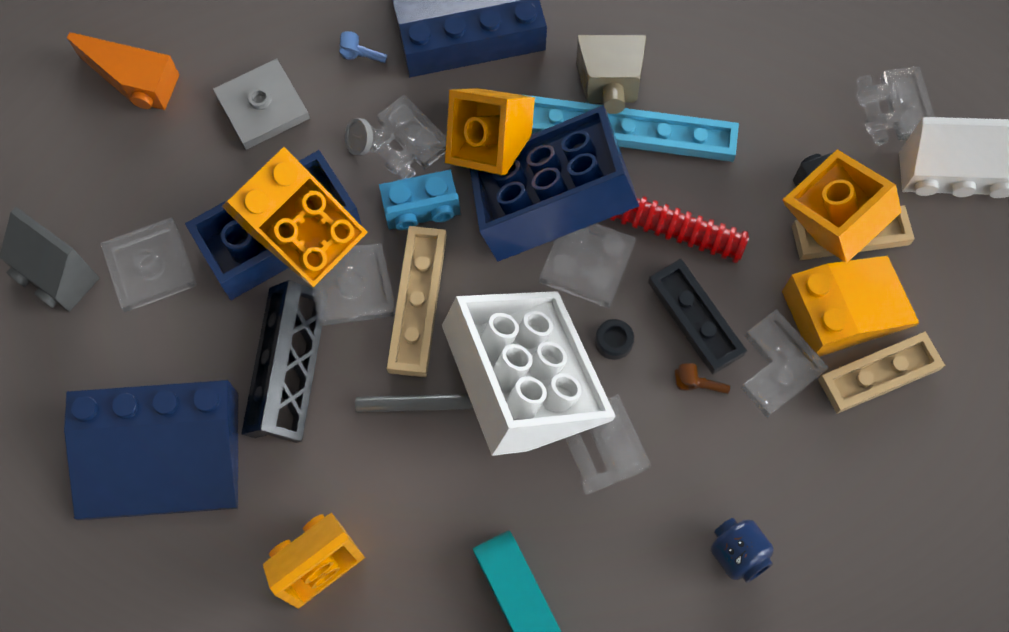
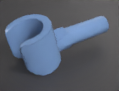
M345 31L340 35V54L343 58L348 60L361 56L386 63L388 55L360 46L359 36L356 33Z

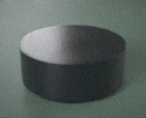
M611 319L599 326L596 332L595 345L602 356L611 360H618L626 357L632 350L634 332L626 322Z

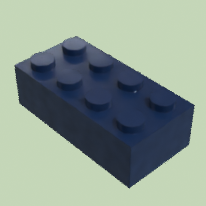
M317 150L299 160L309 173L362 226L357 207L321 151ZM224 201L186 222L185 225L229 299L233 300L289 267L253 238L222 207L226 202Z

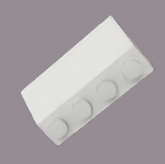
M922 117L899 152L902 192H915L920 196H929L936 193H953L956 197H967L973 194L990 195L993 198L1009 197V119Z

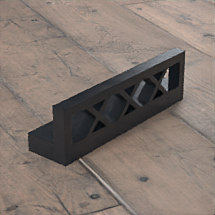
M290 280L269 288L241 435L252 438L270 435L295 443L302 442L328 294ZM300 296L314 301L312 316L306 320L298 308ZM299 330L307 343L305 353L300 356L297 355L291 344L293 334ZM293 367L300 379L299 389L291 394L284 380L286 371ZM287 405L293 415L291 430L276 426L279 409Z

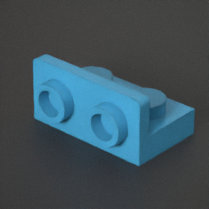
M451 169L379 184L389 230L395 228L398 230H408L409 226H416L418 223L428 221L445 222L456 215H461L458 193H456Z

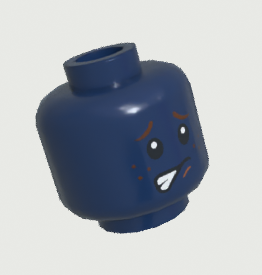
M731 518L715 529L714 533L718 538L713 542L711 552L731 579L739 580L743 578L748 583L773 565L770 560L773 555V546L753 520H743L737 523L734 518Z

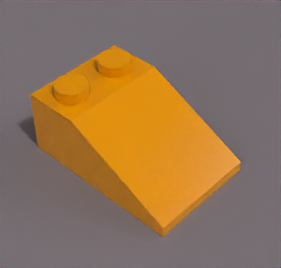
M888 256L850 260L847 264L844 261L827 263L791 275L782 290L811 359L919 324Z
M332 512L326 517L320 514L311 519L303 527L304 533L292 542L288 539L275 546L269 552L271 558L263 563L270 590L276 597L297 609L365 558Z

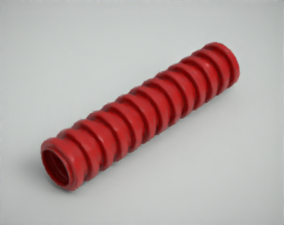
M644 196L641 199L637 198L639 207L610 218L611 221H615L616 218L620 219L623 225L629 222L632 224V228L635 229L638 226L643 227V232L646 233L652 230L655 236H659L660 233L664 234L667 240H670L671 237L675 238L678 244H681L682 241L687 242V247L690 248L693 245L699 246L698 250L702 252L704 249L710 250V255L713 256L719 253L722 259H726L727 256L731 257L734 263L741 260L749 239L748 231L744 230L742 233L736 232V227L727 229L724 223H720L718 226L714 224L712 219H709L708 222L703 221V216L692 217V213L689 211L686 214L680 213L681 209L677 207L675 210H671L668 204H664L663 207L659 206L656 200L650 203L647 201V197Z

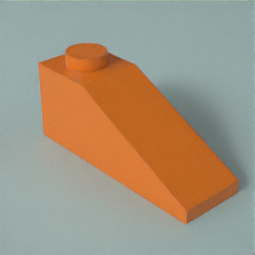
M69 32L67 39L78 56L135 106L142 109H151V107L161 110L166 109L180 75L170 55Z

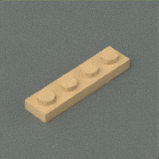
M409 226L387 363V371L390 374L427 377L447 233L444 229Z

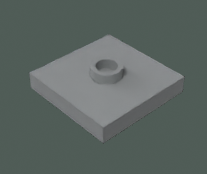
M277 58L213 88L216 97L246 150L310 119L307 109Z

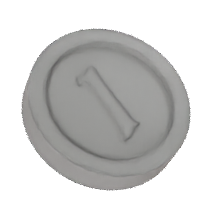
M354 118L346 126L345 143L347 149L353 155H365L371 149L373 132L369 122L365 119Z

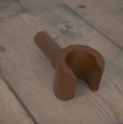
M681 364L679 369L675 370L676 385L680 390L687 391L705 388L729 394L730 385L698 377L696 364Z

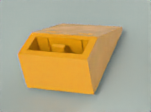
M285 147L278 151L222 205L253 238L311 287H315L368 233Z

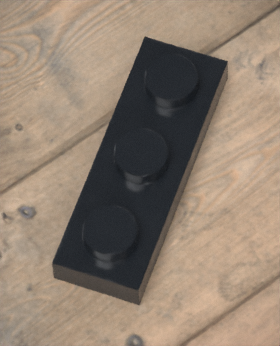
M682 259L677 260L649 277V285L712 375L746 354V348Z

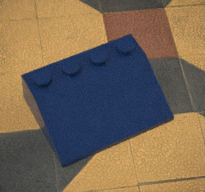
M392 0L409 78L546 50L547 25L540 0Z
M604 105L532 134L506 175L470 168L479 231L497 262L639 207L631 178Z
M228 380L66 392L64 433L75 520L238 509V392Z

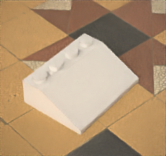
M558 291L456 296L442 324V328L492 456L527 452L614 420L616 416Z

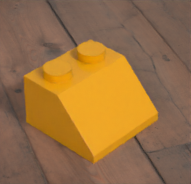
M480 88L449 90L445 163L506 175L532 135L535 97Z
M838 149L783 199L784 205L813 239L846 264L901 213L896 184Z

